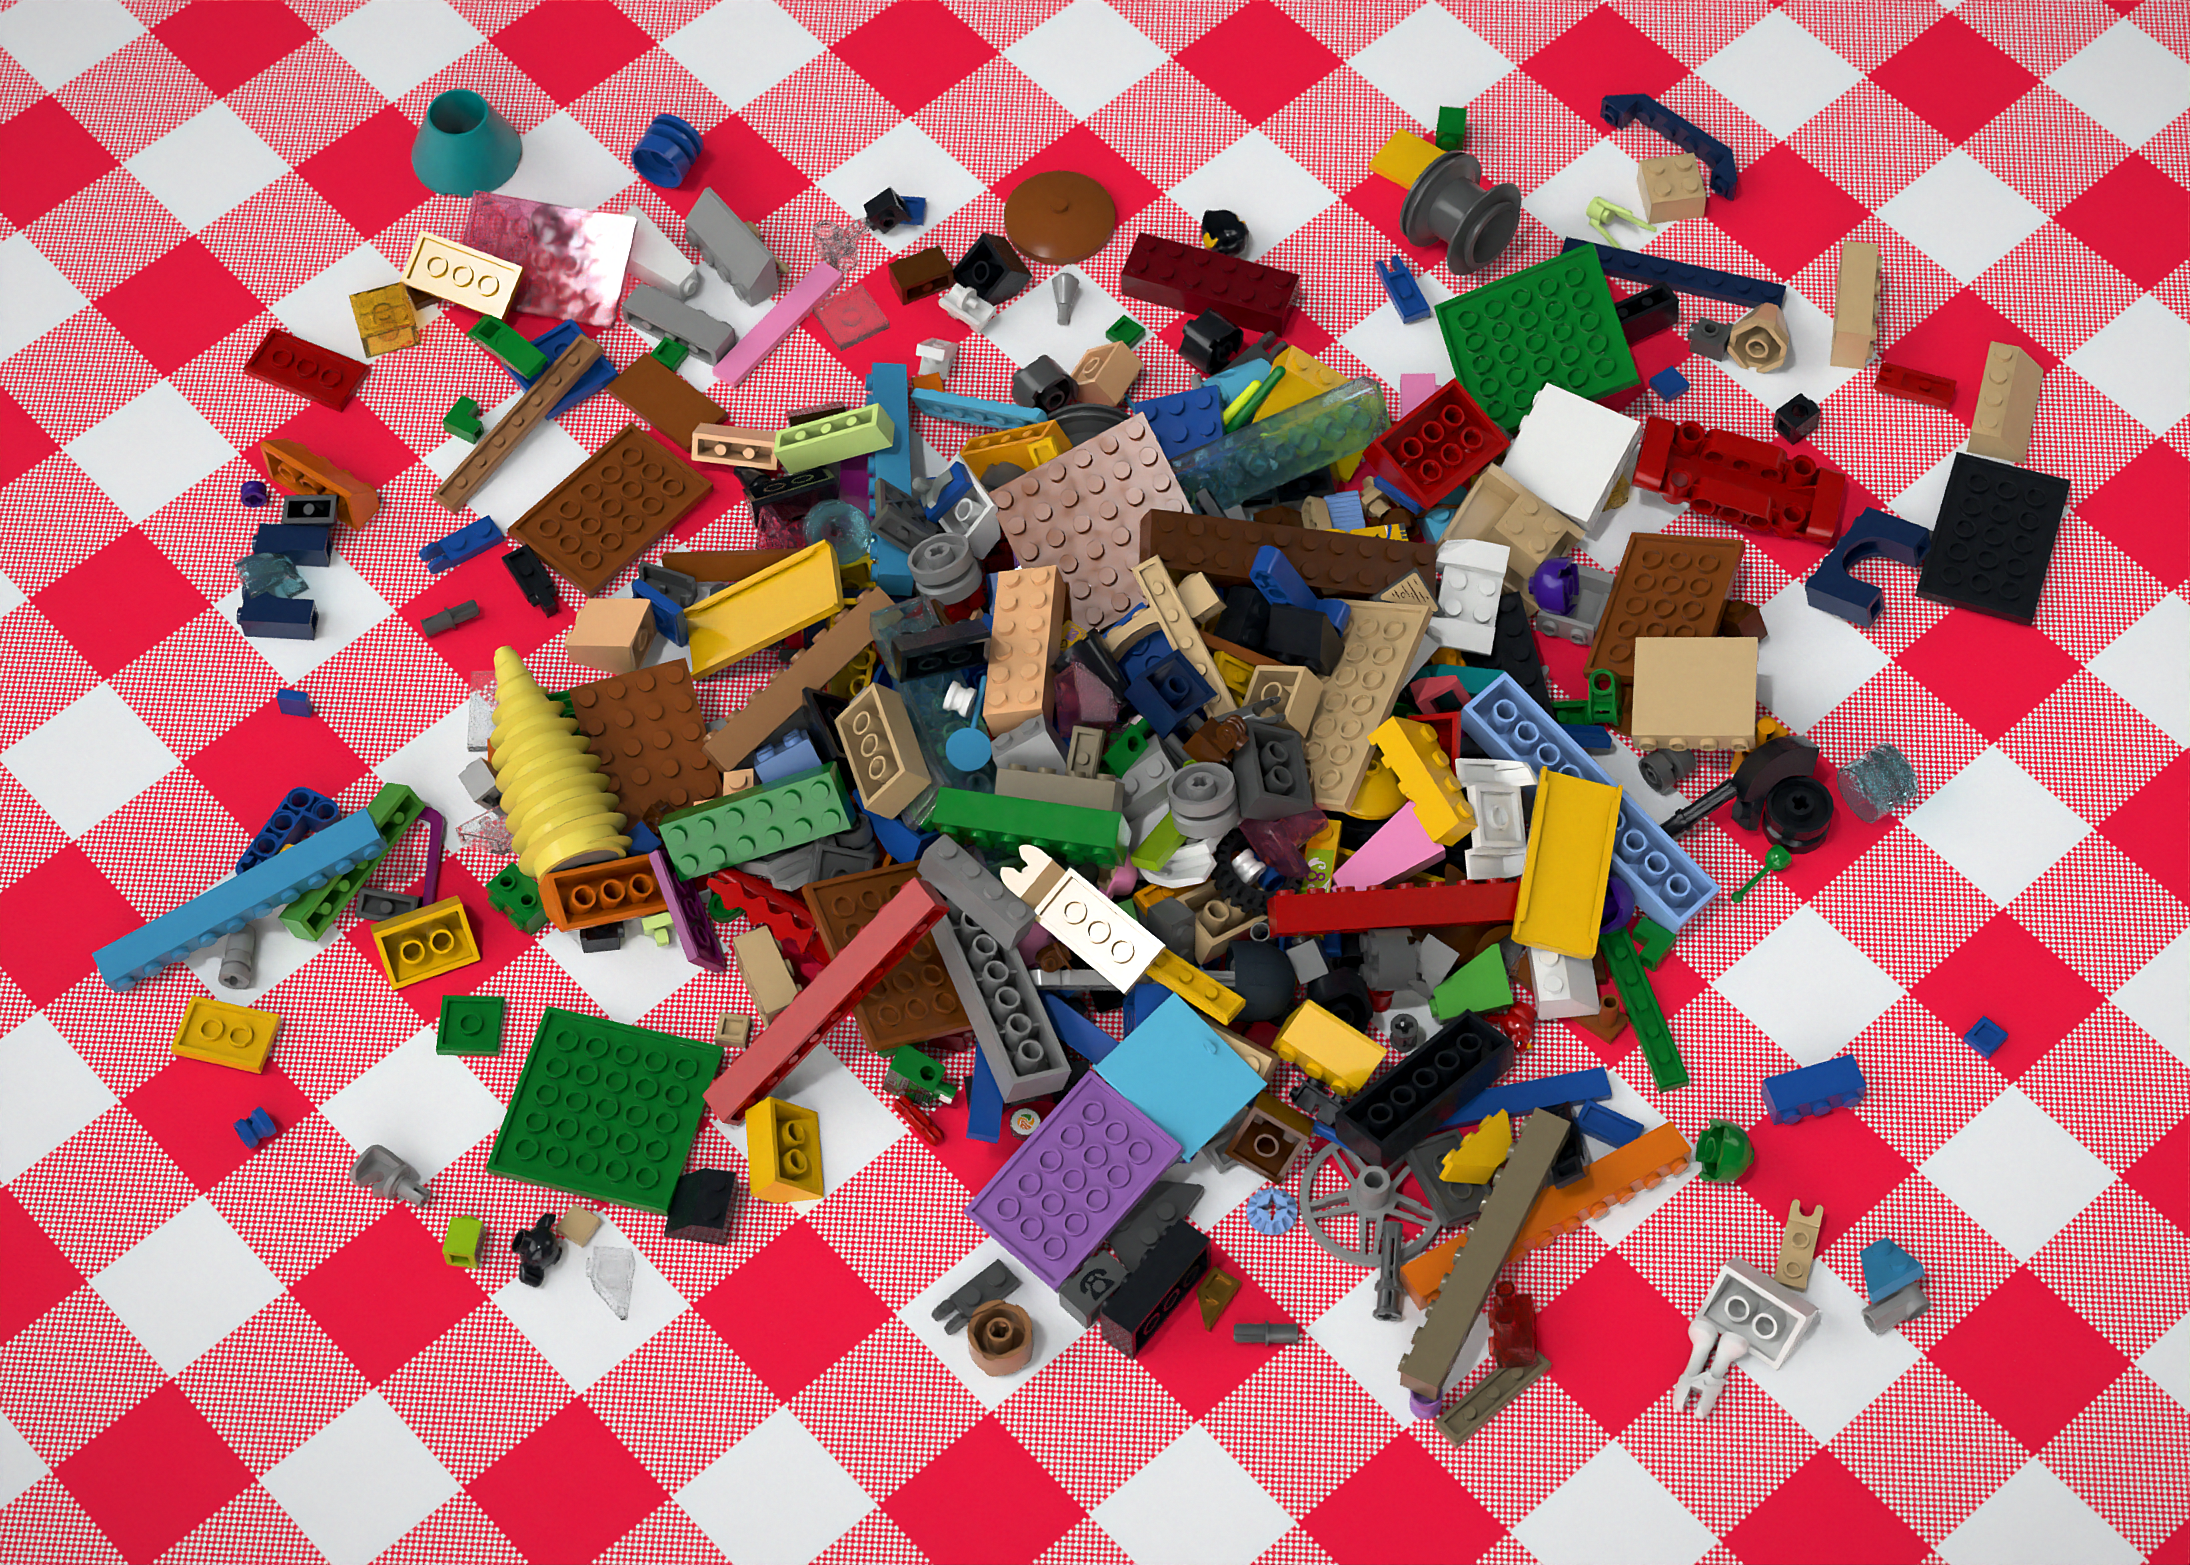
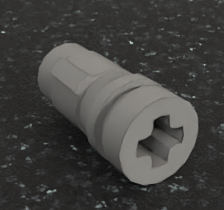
M245 924L242 930L230 933L228 937L225 958L221 961L218 976L219 983L227 988L243 989L249 984L252 970L250 960L253 955L256 933L253 926Z

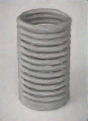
M1257 922L1251 927L1250 935L1254 941H1263L1272 945L1276 944L1277 937L1270 938L1268 924ZM1268 930L1267 937L1259 940L1261 933Z

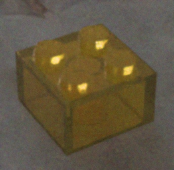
M404 281L349 295L366 359L421 345Z

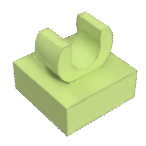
M670 912L641 919L645 936L654 934L657 947L669 945L667 930L675 928Z

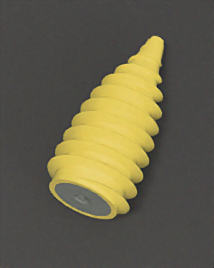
M511 646L498 648L494 656L495 678L497 679L498 687L494 698L499 703V706L494 710L491 718L493 724L497 726L490 737L491 746L496 749L491 761L493 768L499 772L496 776L495 786L499 792L503 793L500 799V807L504 813L508 814L505 826L507 831L514 835L511 843L512 850L521 856L518 861L519 871L530 878H536L540 885L545 875L549 873L626 858V852L632 846L633 840L628 836H621L618 833L626 826L628 820L624 814L613 812L619 804L618 796L612 793H603L609 787L611 779L605 774L595 773L602 763L601 758L593 754H584L590 748L591 740L585 736H572L579 728V721L574 718H561L559 716L564 711L565 704L560 701H549L545 696L549 689L547 687H539L532 677L533 673L528 671L516 650H513Z

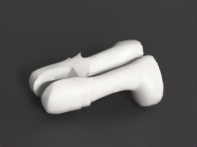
M1693 1320L1688 1328V1335L1693 1344L1692 1354L1684 1374L1679 1377L1676 1383L1672 1403L1675 1410L1683 1412L1685 1405L1688 1403L1691 1390L1702 1394L1700 1400H1698L1694 1417L1703 1420L1711 1411L1718 1395L1723 1391L1722 1387L1726 1383V1379L1723 1377L1733 1360L1746 1353L1749 1342L1737 1333H1722L1710 1370L1701 1373L1715 1345L1718 1331L1713 1325L1705 1321Z

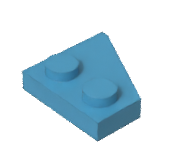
M1887 1237L1874 1242L1871 1246L1860 1251L1870 1302L1873 1304L1925 1275L1923 1265Z

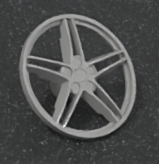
M1331 1142L1313 1157L1303 1174L1299 1193V1204L1303 1222L1319 1246L1332 1256L1347 1263L1365 1267H1381V1255H1378L1384 1215L1427 1228L1414 1243L1401 1249L1400 1263L1414 1257L1425 1249L1437 1235L1442 1224L1433 1210L1421 1206L1420 1202L1396 1192V1188L1411 1169L1409 1165H1406L1393 1182L1389 1176L1406 1161L1404 1156H1401L1386 1169L1379 1166L1367 1167L1357 1154ZM1338 1149L1342 1150L1346 1158L1359 1173L1358 1178H1354L1346 1163L1338 1154ZM1332 1154L1351 1184V1188L1328 1194L1322 1199L1309 1202V1189L1313 1176L1321 1163ZM1345 1202L1349 1203L1348 1206L1327 1209V1211L1311 1212L1312 1210L1331 1207ZM1398 1205V1206H1400V1207H1402V1208H1404V1209H1406V1210H1408V1211H1410V1212H1413V1213L1418 1214V1215H1420V1216H1422V1217L1431 1219L1432 1221L1429 1222V1221H1426V1220L1417 1218L1415 1215H1412V1214H1409V1213H1406V1212L1397 1210V1209H1395V1208H1396V1206ZM1359 1212L1360 1253L1352 1252L1334 1243L1321 1231L1314 1219ZM1366 1221L1376 1222L1372 1255L1365 1254Z

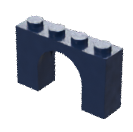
M1867 506L1864 512L1855 518L1852 527L1845 536L1839 538L1836 547L1830 555L1824 557L1821 566L1815 574L1807 579L1805 591L1808 605L1870 628L1885 609L1882 588L1855 579L1847 574L1848 571L1859 561L1871 557H1886L1917 568L1931 550L1929 529Z
M260 523L258 534H254L252 539L253 558H249L247 562L248 581L243 583L242 586L243 605L238 607L236 616L237 624L241 625L245 637L314 640L319 618L315 601L310 599L280 598L270 594L266 588L270 579L277 572L287 567H329L334 544L329 527Z

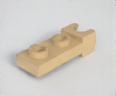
M1794 1199L1791 1203L1774 1280L1789 1290L1804 1293L1824 1208L1821 1205H1817L1813 1215L1809 1217L1803 1216L1799 1211L1800 1201Z

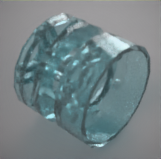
M827 499L818 502L808 511L803 520L802 533L805 544L809 547L826 539L836 550L838 564L840 565L857 561L866 553L871 544L872 531H870L869 519L862 510L843 500ZM832 524L840 527L837 529L838 535L836 537L829 534L832 531Z
M1880 743L1872 750L1866 752L1862 758H1856L1837 772V783L1843 799L1860 819L1868 823L1876 822L1890 813L1893 807H1900L1918 794L1917 777L1912 766L1905 756L1889 743Z

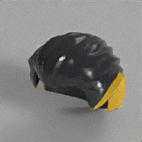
M1206 210L1201 225V237L1206 248L1228 256H1234L1244 251L1250 232L1244 220L1240 221L1238 215L1229 210Z

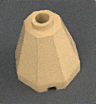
M1763 303L1733 325L1727 351L1741 368L1749 370L1751 366L1757 368L1756 372L1764 374L1783 365L1789 343L1784 313L1777 305Z

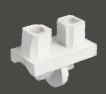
M958 283L952 287L946 296L939 300V306L948 311L949 316L954 319H961L970 325V329L976 333H980L988 325V320L996 313V307L978 297L975 289L972 287L964 288Z

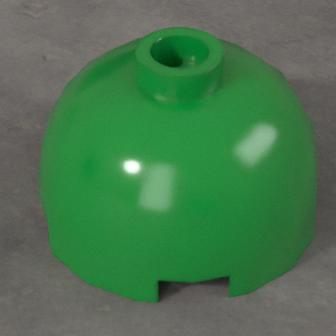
M1717 1118L1710 1119L1708 1131L1702 1130L1700 1132L1696 1146L1695 1160L1701 1162L1702 1171L1698 1175L1703 1181L1713 1183L1735 1181L1744 1174L1754 1160V1149L1751 1147L1750 1139L1747 1132L1736 1123Z

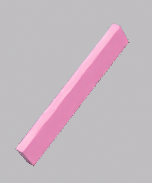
M820 261L712 368L713 375L735 389L843 281V274Z

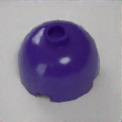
M1557 557L1542 562L1535 571L1534 577H1530L1528 584L1529 593L1534 595L1535 603L1541 610L1567 617L1572 616L1575 612L1577 604L1571 603L1573 595H1579V572L1577 564L1571 563L1574 560L1573 557Z
M1608 875L1599 935H1606L1621 930L1631 920L1634 913L1635 900L1633 892L1629 885L1617 875Z

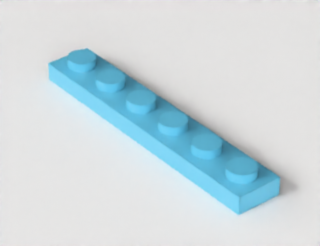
M916 388L910 396L923 415L997 429L1009 430L1049 421L1047 414L1036 407L1027 408L1018 404L1000 403L996 400H982L974 396L965 397L955 393L938 392L934 389Z

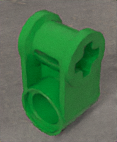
M1596 669L1591 673L1588 681V724L1613 723L1615 726H1620L1623 717L1621 677L1614 670ZM1604 674H1607L1611 679V685L1604 691L1601 689L1599 681ZM1600 711H1610V713L1600 714Z

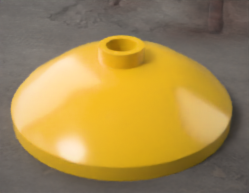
M1375 750L1349 813H1344L1364 820H1381L1394 816L1406 804L1407 797L1402 794L1397 786L1401 780L1392 768L1386 769L1381 761V758L1384 756L1382 751Z

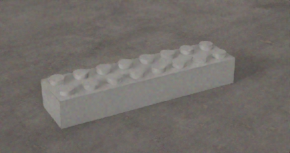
M933 885L951 909L931 929V933L1004 1102L1009 1103L1063 1090L1072 1070L1017 946L1015 945L1010 951L1005 949Z

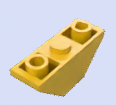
M1503 1108L1494 1117L1490 1114L1487 1115L1477 1129L1479 1131L1476 1134L1471 1131L1460 1143L1462 1148L1459 1151L1453 1148L1442 1161L1445 1167L1439 1175L1442 1181L1486 1185L1495 1176L1497 1170L1504 1167L1507 1162L1505 1159L1507 1151L1513 1141L1508 1113Z

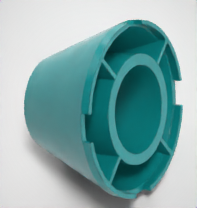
M453 89L438 95L430 103L413 143L411 160L416 176L428 189L443 196L449 193L461 195V198H471L490 193L505 184L517 170V163L522 154L520 138L515 128L481 95L467 89Z

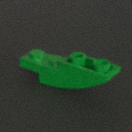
M484 315L466 334L473 343L495 355L505 366L527 379L538 374L543 365L549 360L534 345L493 315L489 317Z

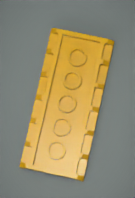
M823 539L683 609L684 616L687 619L693 669L690 672L691 678L698 681L842 610L845 606L838 557L833 545L826 539Z
M1542 766L1539 773L1511 934L1513 941L1518 944L1579 959H1592L1595 956L1622 797V785L1613 787L1549 771L1547 766Z

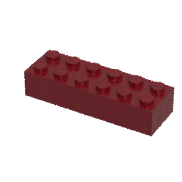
M1139 232L1121 273V295L1197 316H1200L1208 307H1211L1238 327L1263 334L1272 331L1278 338H1282L1300 292L1299 274Z

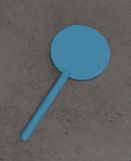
M985 675L981 677L971 727L955 731L946 743V756L949 763L954 768L963 772L980 770L991 758V742L982 731L977 729L987 682Z

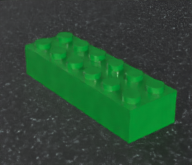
M832 761L666 814L658 827L679 880L682 882L850 829L857 815L836 761Z
M946 787L939 788L932 820L941 836L944 834L948 835L960 847H964V844L976 845V848L982 851L992 852L996 848L1006 850L1011 855L1021 856L1019 847L1022 845H1032L1042 850L1053 860L1055 857L1065 858L1067 862L1077 865H1083L1085 861L1093 862L1105 869H1115V866L1125 867L1132 833L1122 812Z

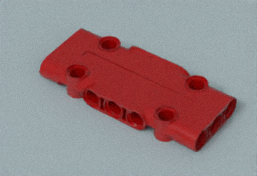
M1650 414L1644 429L1631 486L1661 494L1662 498L1670 504L1690 503L1691 509L1695 512L1752 530L1766 531L1772 528L1775 534L1783 539H1791L1798 536L1828 546L1835 529L1846 474L1821 466L1816 468L1814 460L1806 455H1797L1792 460L1787 459V453L1783 448L1716 428L1708 430L1705 434L1703 427L1695 421H1685L1679 426L1674 421Z

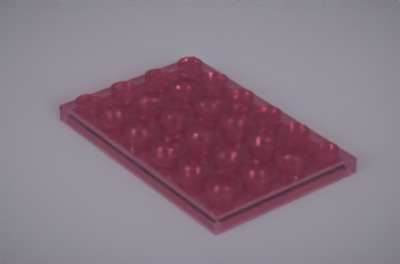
M474 190L462 245L525 269L509 311L567 321L572 318L578 324L614 330L638 221L634 218Z

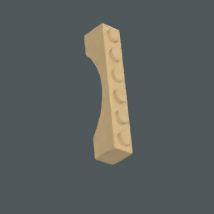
M1201 571L1198 574L1188 575L1182 580V585L1176 588L1195 624H1204L1227 608L1209 578ZM1151 607L1148 609L1142 608L1135 612L1132 620L1125 625L1112 628L1104 640L1116 663H1118L1124 654L1138 641L1162 628ZM1057 675V685L1070 705L1083 698H1089Z

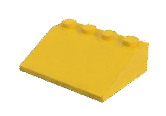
M1291 345L1273 361L1269 375L1277 366H1283L1286 369V373L1258 406L1251 427L1303 458L1334 453L1340 480L1347 483L1350 481L1363 456L1362 453L1368 447L1380 424L1387 402L1294 345Z

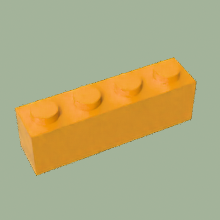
M1050 420L969 438L959 455L962 456L978 480H980L990 464L995 466L999 465L1000 462L1015 464L1026 472L1033 470L1035 465L1026 447L1032 442L1055 434L1063 453L1072 449L1073 445L1056 420Z

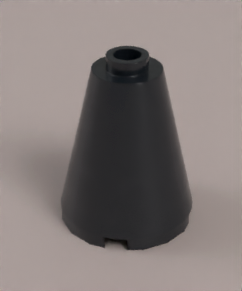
M1094 627L1086 633L1088 635L1086 638L1076 641L1054 661L1055 663L1050 668L1108 712L1115 709L1119 713L1130 703L1124 695L1129 685L1100 631Z

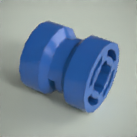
M260 1106L251 1111V1116L247 1119H239L233 1123L237 1134L250 1150L259 1144V1139L270 1137L277 1132L273 1122Z

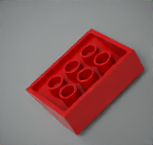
M1454 377L1372 441L1362 455L1382 478L1428 511L1508 448L1511 443Z

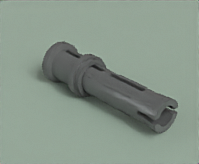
M1395 1221L1383 1223L1380 1280L1376 1282L1374 1288L1377 1292V1308L1373 1310V1317L1382 1321H1397L1402 1318V1312L1399 1310V1300L1404 1287L1402 1282L1399 1281L1403 1224Z

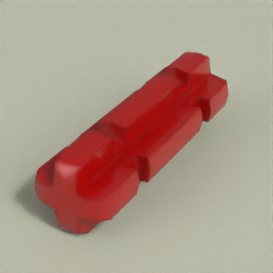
M901 1095L894 1102L895 1110L901 1116H905V1120L921 1136L924 1135V1139L931 1146H936L944 1139V1132L937 1125H933V1121L917 1105H913V1101L907 1095Z

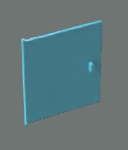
M1175 992L1098 1065L1094 1063L1091 1066L1115 1091L1183 1146L1185 1151L1180 1156L1188 1164L1192 1162L1190 1158L1267 1086V1083Z

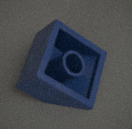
M1176 649L1139 674L1124 693L1125 697L1163 740L1171 733L1183 727L1194 713H1199L1218 695L1179 649Z

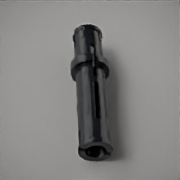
M1728 778L1689 806L1676 810L1674 816L1659 826L1673 839L1684 831L1689 832L1692 830L1694 824L1723 806L1729 800L1740 795V792L1735 783Z

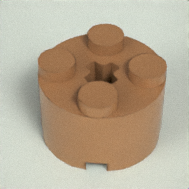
M1005 1300L986 1302L974 1311L967 1328L969 1352L973 1362L991 1377L1012 1374L1023 1368L1031 1360L1033 1352L1032 1323L1027 1312L1021 1306L1006 1303Z

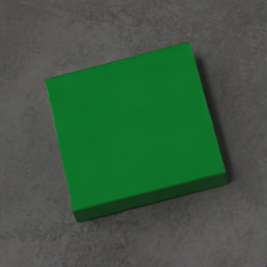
M443 995L436 1044L437 1055L499 1057L506 1004L505 997Z

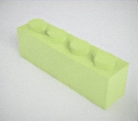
M879 403L776 431L774 455L790 474L892 447L895 423Z

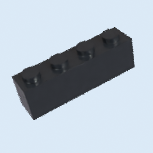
M1665 281L1615 303L1628 345L1678 323L1679 299Z

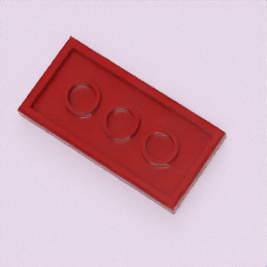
M273 327L243 367L245 375L340 413L343 412L371 372L367 364Z

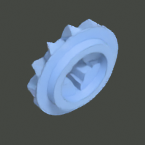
M1271 1186L1269 1189H1259L1253 1197H1250L1246 1213L1249 1223L1255 1230L1266 1235H1279L1288 1231L1294 1225L1298 1209L1295 1198L1287 1194L1285 1189L1278 1190ZM1270 1201H1274L1276 1209H1281L1275 1212L1274 1220H1270L1269 1212L1263 1210L1268 1209Z

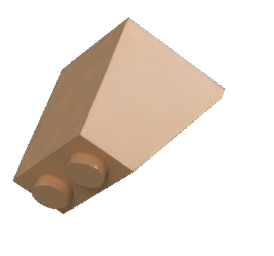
M588 598L584 608H580L577 613L575 628L573 632L567 634L564 647L567 649L569 661L616 675L640 670L657 634L651 600L645 598Z

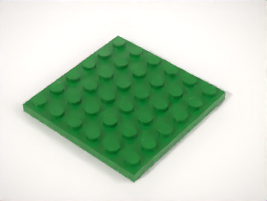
M1593 242L1434 305L1456 379L1505 437L1519 431L1523 417L1529 415L1534 407L1532 404L1536 393L1539 390L1542 391L1546 383L1591 402L1641 383Z
M546 1006L486 1165L487 1174L668 1217L680 1177L685 1169L707 1106V1102L702 1095L709 1088L711 1081L718 1075L725 1055L724 1047Z

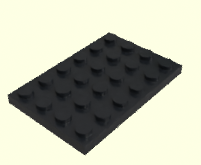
M1956 452L1930 541L1931 550L1926 555L1915 596L2031 626L2071 480Z

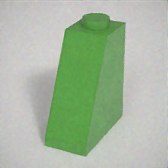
M1499 943L1492 944L1433 989V999L1428 1000L1432 1018L1438 1017L1439 1025L1450 1023L1466 1009H1470L1476 1015L1481 1016L1507 1010L1510 1006H1513V999Z

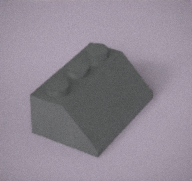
M1246 720V735L1250 739L1238 752L1234 748L1230 750L1234 754L1231 762L1241 816L1271 822L1310 811L1314 806L1299 732Z

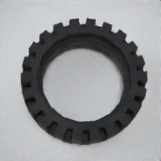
M1244 825L1238 827L1237 830L1233 829L1217 847L1213 855L1217 865L1210 874L1211 880H1216L1214 883L1216 890L1223 889L1220 896L1224 900L1229 897L1232 899L1229 904L1235 908L1240 904L1242 906L1241 912L1247 914L1252 909V915L1259 916L1262 911L1264 916H1268L1267 900L1276 896V891L1258 890L1244 883L1232 867L1230 862L1232 853L1238 850L1251 849L1271 858L1285 877L1284 886L1280 890H1295V895L1303 884L1305 866H1301L1303 863L1302 856H1296L1298 852L1296 846L1288 847L1290 840L1286 836L1280 840L1278 838L1280 832L1274 830L1272 834H1269V827L1262 826L1258 831L1257 825H1250L1247 829Z

